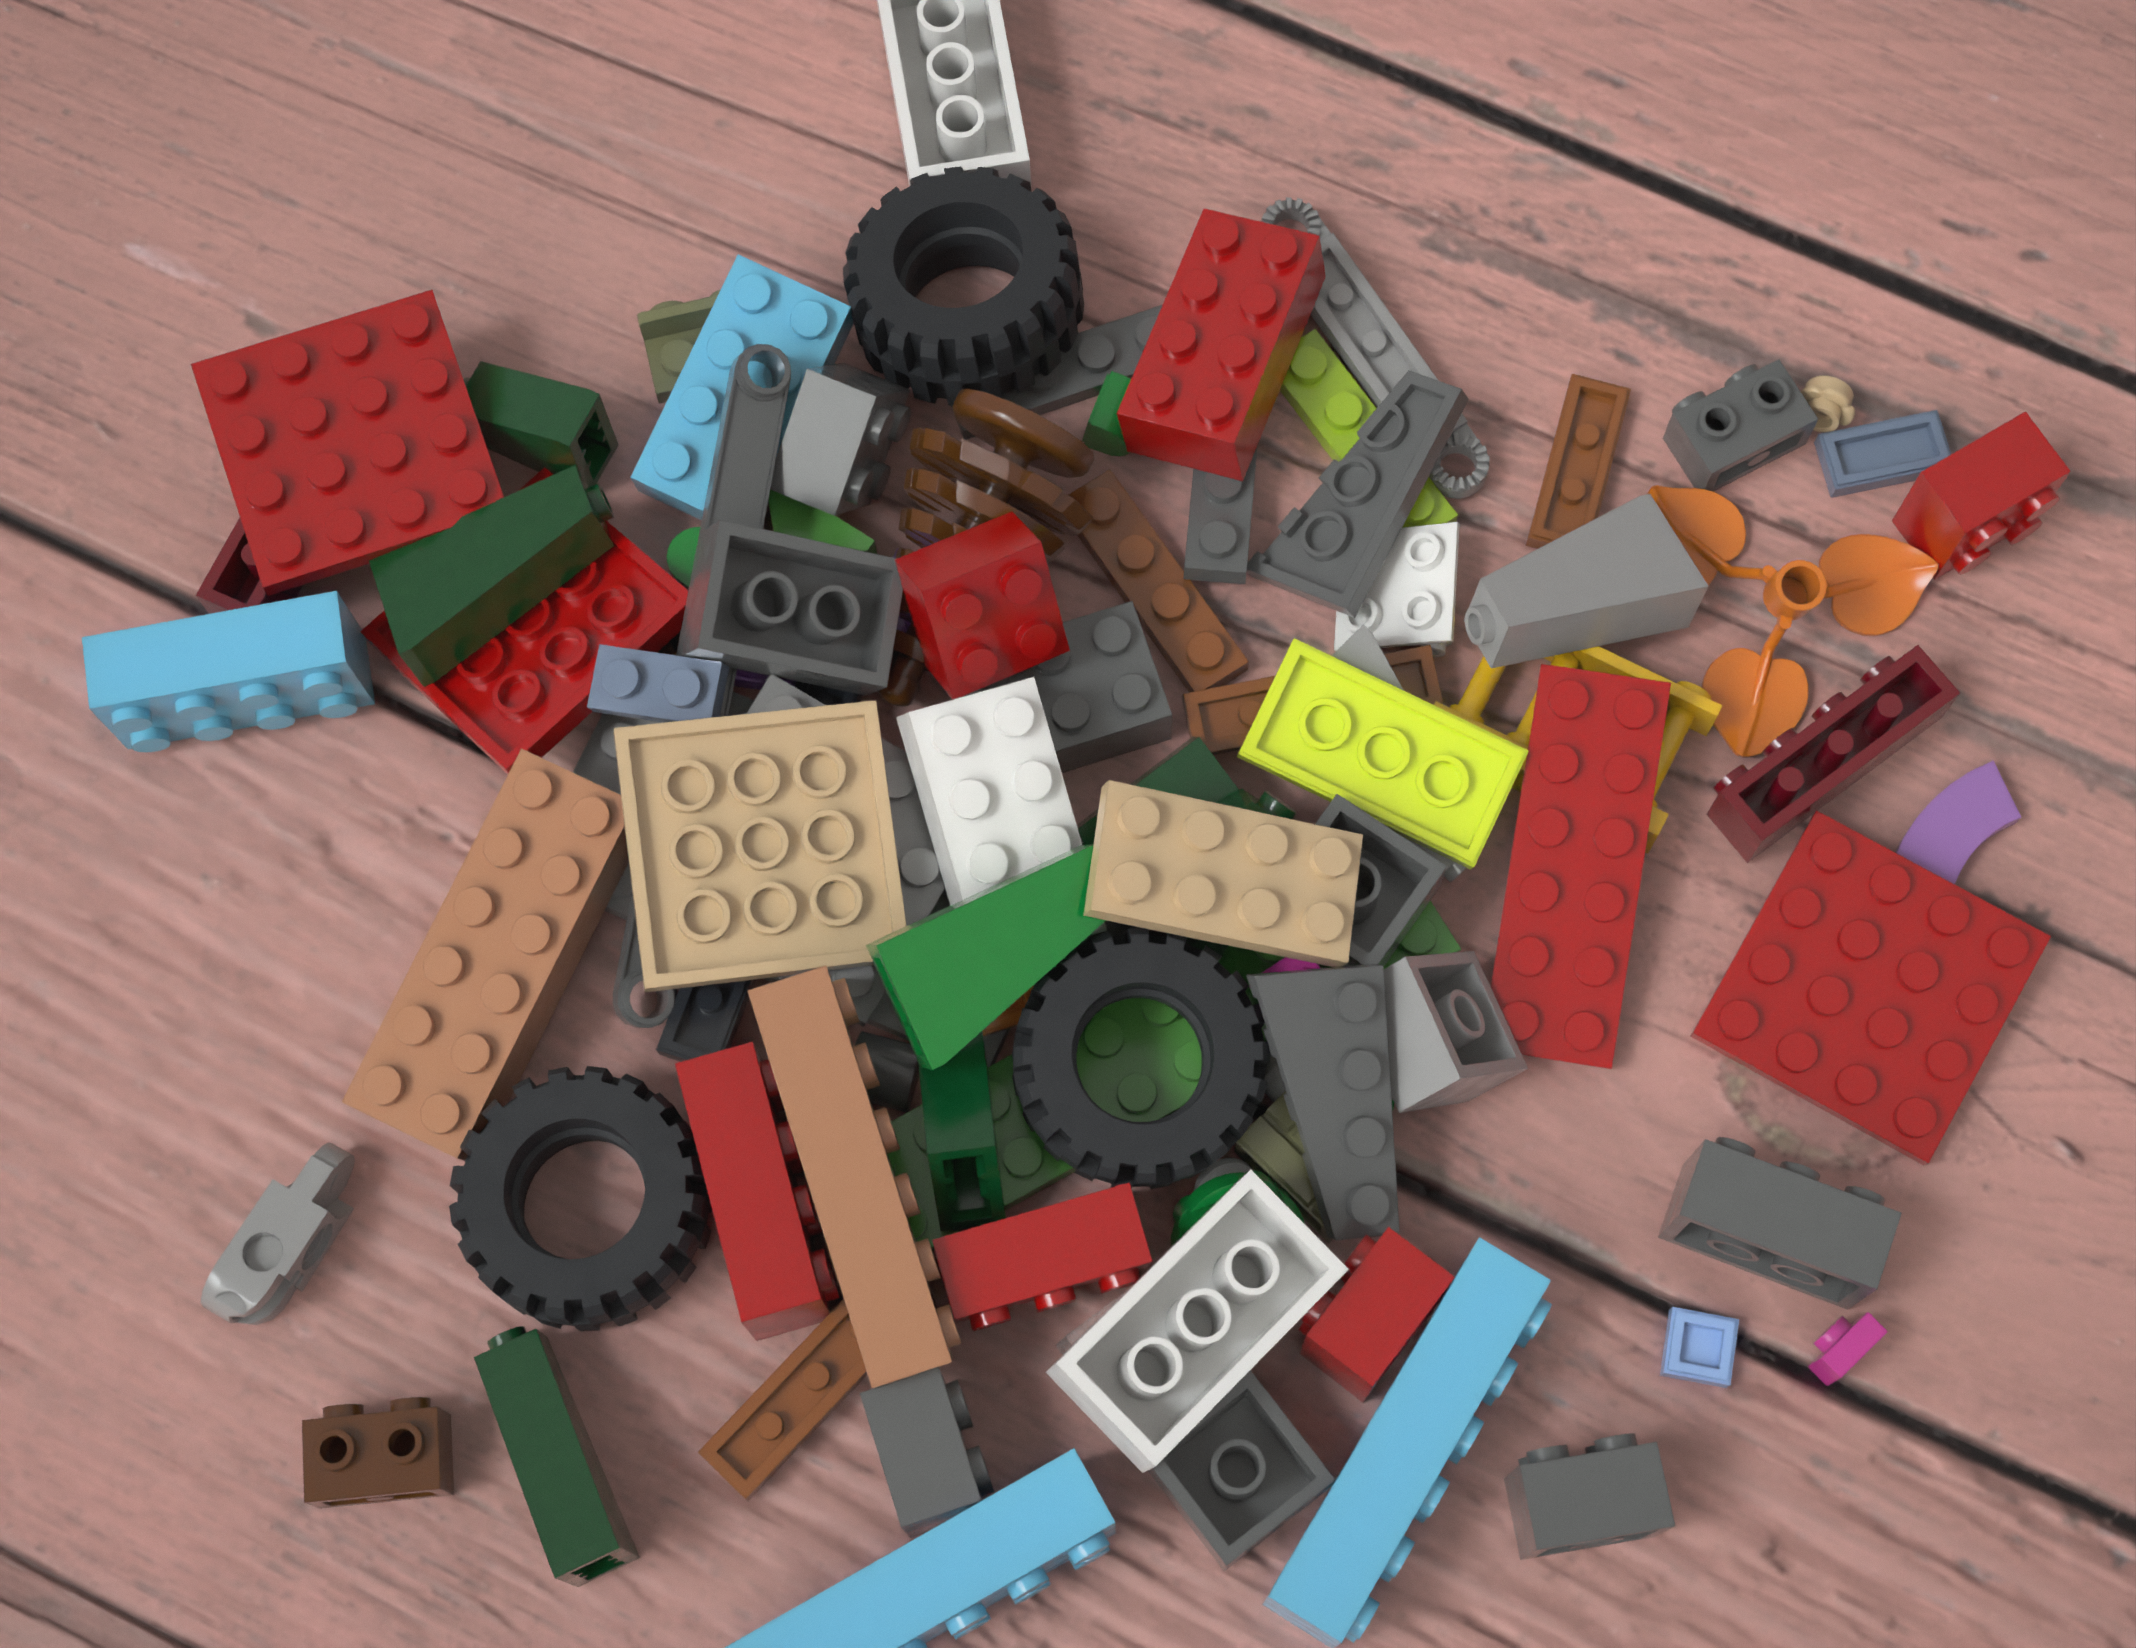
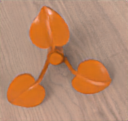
M1654 485L1647 492L1655 500L1708 585L1715 578L1717 571L1728 578L1763 580L1766 583L1763 590L1764 604L1768 611L1777 618V622L1762 648L1761 655L1747 648L1728 650L1710 664L1702 681V688L1710 694L1711 700L1723 705L1713 726L1723 737L1732 752L1742 758L1761 754L1778 736L1790 728L1794 729L1806 708L1808 681L1804 669L1798 663L1789 659H1772L1777 645L1786 630L1791 627L1793 620L1802 618L1823 599L1832 597L1831 609L1833 616L1845 629L1862 636L1886 634L1900 626L1911 615L1923 591L1938 570V563L1919 549L1895 539L1870 534L1850 535L1832 543L1822 553L1819 559V567L1805 560L1791 561L1778 571L1771 565H1766L1763 568L1731 566L1727 562L1740 554L1746 540L1744 519L1738 508L1731 501L1713 491L1700 488H1670Z

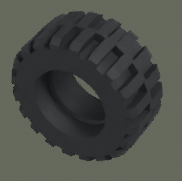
M961 166L944 168V175L929 178L928 173H924L911 178V186L902 191L896 186L880 199L882 207L879 210L871 207L858 223L860 233L855 232L850 238L845 252L847 263L843 267V283L849 306H851L859 345L863 346L865 358L874 371L884 373L885 380L908 389L911 387L916 399L935 404L937 398L947 399L948 406L954 405L960 390L972 389L1002 398L1003 393L1015 389L1017 394H1020L1034 386V377L1039 373H1042L1045 377L1049 375L1062 362L1060 351L1067 353L1072 348L1078 336L1077 325L1083 320L1085 305L1076 241L1073 239L1072 227L1065 213L1056 208V202L1043 190L1036 188L1032 192L1029 181L1011 173L1006 179L999 177L998 170L992 168L978 167L976 173H965ZM986 266L1002 270L1014 277L1001 292L992 298L967 307H938L915 298L931 280L945 272L961 267Z
M1129 928L1125 935L1111 937L1109 932L1090 938L1089 943L1082 948L1072 950L1032 988L1030 997L1025 1007L1022 1008L1014 1037L1012 1079L1015 1095L1019 1097L1023 1108L1022 1115L1031 1132L1035 1131L1045 1144L1044 1149L1057 1161L1061 1159L1076 1169L1074 1173L1090 1181L1098 1179L1111 1183V1187L1128 1182L1131 1189L1132 1187H1150V1189L1170 1186L1176 1181L1185 1178L1190 1179L1201 1173L1224 1156L1244 1135L1254 1120L1253 1115L1258 1105L1263 1101L1268 1083L1264 1080L1266 1066L1270 1063L1268 1042L1264 1041L1262 1026L1265 1024L1260 1005H1252L1245 991L1249 985L1237 970L1232 974L1219 963L1222 956L1206 945L1203 950H1199L1187 944V937L1170 933H1167L1166 937L1150 935L1149 929ZM1124 999H1151L1171 1007L1187 1020L1194 1030L1200 1045L1202 1067L1194 1093L1180 1109L1158 1120L1134 1122L1123 1120L1107 1113L1090 1098L1079 1077L1077 1048L1084 1028L1099 1011L1110 1004Z
M587 1066L584 1075H574L569 1067L548 1070V1082L536 1086L529 1077L512 1086L517 1097L502 1107L494 1099L481 1113L488 1120V1123L480 1134L473 1130H468L460 1145V1148L467 1154L464 1166H453L450 1187L458 1193L457 1202L449 1206L451 1223L461 1234L462 1240L458 1243V1246L466 1262L478 1272V1278L492 1292L523 1315L527 1314L534 1317L541 1324L561 1329L563 1325H571L579 1331H600L601 1323L611 1321L620 1327L638 1320L636 1312L651 1305L656 1310L670 1300L671 1297L666 1291L678 1279L684 1283L688 1281L697 1268L692 1262L697 1249H706L712 1232L707 1225L708 1213L713 1211L693 1133L672 1103L660 1092L655 1094L650 1091L644 1081L629 1074H625L620 1079L613 1077L607 1068ZM589 1141L613 1143L625 1150L635 1160L643 1176L645 1185L644 1200L634 1225L615 1245L590 1257L566 1259L546 1251L533 1239L524 1218L525 1199L535 1174L548 1159L569 1146Z

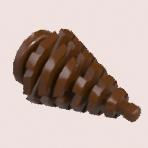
M972 389L960 390L953 405L957 421L970 433L994 447V451L991 452L961 438L960 442L942 431L929 428L924 430L921 427L912 429L909 447L911 450L910 454L927 470L921 468L917 470L914 467L907 469L904 490L907 491V496L930 513L914 508L912 510L907 507L902 509L898 530L905 533L906 538L911 542L924 548L1013 511L1042 542L1047 563L1053 562L1065 549L1063 547L1065 543L1053 532L1070 536L1079 535L1092 522L1093 516L1076 499L1062 492V488L1033 471H1027V467L1032 466L1066 478L1082 477L1089 471L1094 461V453L1081 440L1037 413L986 392ZM900 547L897 550L896 559L914 551ZM903 590L899 617L911 624L906 633L896 629L892 653L896 658L889 671L887 688L878 691L887 702L901 707L912 704L920 688L918 683L924 671L930 672L925 665Z

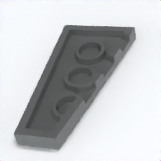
M1408 370L1357 431L1360 439L1341 461L1338 462L1334 459L1319 477L1322 484L1300 510L1294 507L1279 524L1278 528L1282 532L1263 555L1257 551L1248 561L1247 572L1253 578L1355 618L1469 400L1463 390Z
M1368 964L1247 974L1253 998H1258L1266 1028L1263 1030L1271 1056L1276 1057L1286 1089V1094L1283 1095L1291 1120L1296 1122L1305 1152L1302 1157L1327 1237L1337 1241L1364 1238L1366 1235L1370 1237L1382 1236L1388 1227L1400 1234L1383 965Z

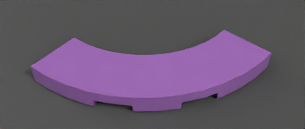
M1994 760L1968 772L1939 793L1914 820L1903 839L1899 842L1895 853L1955 884L1963 866L1976 848L1999 831L2016 824L2021 818Z

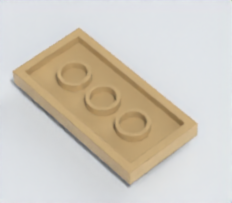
M1108 780L1101 788L1083 916L1331 967H1342L1349 960L1363 835Z

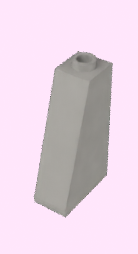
M1647 494L1615 508L1481 578L1471 604L1466 611L1464 622L1469 639L1472 643L1478 645L1492 669L1688 628L1709 586L1651 494Z

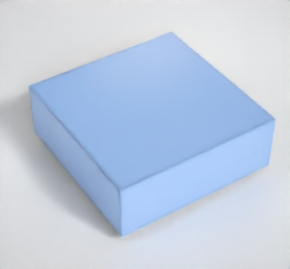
M1672 1307L1668 1313L1660 1376L1722 1388L1729 1387L1731 1385L1739 1319Z

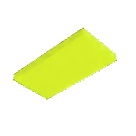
M1294 638L1237 757L1329 802L1338 794L1400 836L1468 869H1472L1477 863L1529 751Z

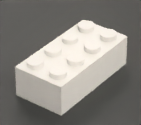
M877 0L909 186H911V178L924 173H928L929 178L944 175V168L960 166L965 173H976L978 167L998 170L999 177L1005 179L1011 173L1029 181L1031 185L1030 158L1000 0Z
M1034 677L911 711L896 717L950 906L1082 845ZM1105 922L1089 936L1107 931Z
M1250 1170L1095 1322L1046 1373L1130 1461L1144 1473L1156 1467L1349 1269Z

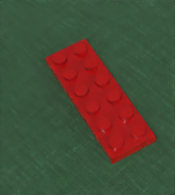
M1541 664L1528 744L1529 752L1526 757L1491 989L1522 1055L1612 1069L1670 694V682Z

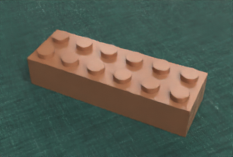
M524 749L520 750L342 1103L446 1154L466 1161L467 1154L460 1148V1145L468 1130H473L480 1134L488 1123V1120L481 1113L494 1099L502 1107L509 1102L514 1092L512 1086L519 1082L629 863L620 794Z
M825 965L748 990L871 1387L882 1386L951 1363L953 1357L950 1347L960 1345L962 1342L950 1304L936 1307L929 1282L940 1279V1272L930 1241L926 1238L916 1242L909 1222V1217L921 1213L909 1175L906 1172L895 1176L888 1153L900 1150L887 1108L874 1111L868 1089L878 1087L880 1084L866 1042L854 1046L848 1026L860 1021L846 979L842 978L833 981Z

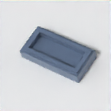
M1937 410L1818 434L1814 441L1831 498L1916 481L1920 472L1951 455Z

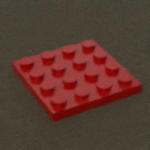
M433 290L191 364L260 581L267 596L370 564L369 560L451 528L462 516L504 498Z
M544 467L519 490L553 474ZM608 521L605 522L614 544L611 549L439 680L424 687L398 654L385 610L360 631L374 649L507 774H509L521 749L543 758L593 712L587 708L599 644L657 653L681 631L688 590Z
M1816 810L1690 1037L1924 1166L1930 1162L2051 936Z

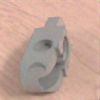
M328 1142L310 1157L292 1184L286 1187L274 1179L270 1182L208 1276L201 1296V1304L204 1308L230 1323L258 1325L273 1320L285 1308L296 1289L304 1290L354 1209L338 1199L346 1187L353 1170L354 1155Z

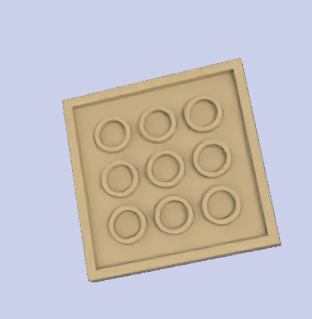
M876 700L614 728V742L644 993L796 975L825 965L828 970L874 965V962L866 945L906 926Z

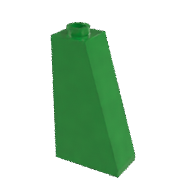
M1094 844L1080 845L866 945L920 1067L934 1070L946 1064L1106 921L1083 916Z

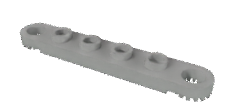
M1286 197L1285 201L1277 200L1274 205L1266 208L1261 222L1277 225L1283 220L1293 219L1301 222L1306 227L1307 233L1320 235L1326 278L1311 316L1377 408L1408 370L1438 380L1334 233L1331 234L1325 226L1317 210H1314L1309 202L1306 204L1300 198L1292 200L1289 197ZM1463 414L1459 417L1429 475V478L1443 496L1454 499L1466 498L1478 492L1484 485L1489 470L1487 449L1467 424L1468 421ZM1449 454H1463L1471 459L1475 470L1471 476L1468 475L1465 479L1459 477L1458 480H1455L1454 476L1450 478L1447 472L1443 473L1444 469L1440 466L1441 460Z

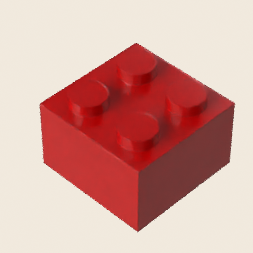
M2025 411L1920 472L1892 522L1909 545L1924 552L1938 563V570L1933 576L1934 580L1954 568L1959 575H1962L1977 567L1991 555L1988 548L2004 539H2007L2010 545L2016 544L2035 532L2043 523L2039 516L2052 508L2060 500L2056 492L2071 471Z
M1013 511L895 559L925 665L953 700L1070 651L1042 542Z
M1390 1227L1385 1230L1377 1242L1368 1235L1361 1240L1344 1263L1349 1269L1340 1278L1345 1283L1337 1295L1328 1290L1308 1310L1302 1319V1325L1298 1329V1331L1306 1336L1299 1354L1363 1403L1442 1299L1455 1278Z

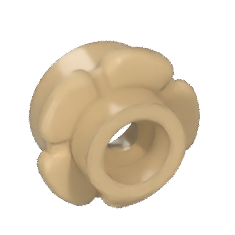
M1817 376L1810 379L1805 384L1804 389L1800 391L1818 417V421L1813 429L1814 431L1831 432L1838 428L1839 424L1848 425L1854 419L1855 408L1851 406L1854 394L1850 386L1844 381L1831 376Z

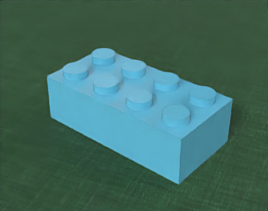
M738 254L630 477L637 490L702 521L728 377L733 361L746 348L756 344L772 345L780 349L788 358L791 366V380L777 450L778 454L807 368L835 364L854 324L851 306ZM749 361L748 374L751 380L762 388H771L772 375L770 370L758 361Z
M337 591L82 637L89 709L127 749H133L137 752L161 751L168 748L172 741L193 737L202 741L222 740L230 737L233 734V730L253 726L268 730L282 729L293 725L297 718L319 714L326 718H342L356 713L357 707L375 704L367 640L360 632L362 628Z

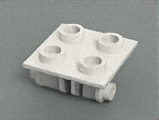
M1458 522L1401 529L1356 617L1353 618L1336 611L1335 652L1364 624L1373 633L1380 648L1431 645L1433 657L1445 655L1446 646L1454 642L1460 528Z

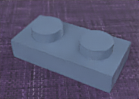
M599 644L587 708L597 713L664 723L720 717L729 667L723 662Z

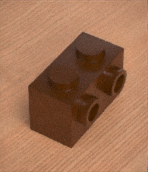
M411 1397L391 1400L390 1411L364 1414V1405L361 1404L332 1405L323 1408V1418L302 1420L304 1503L322 1509L454 1495L451 1414L439 1407H431L430 1398Z

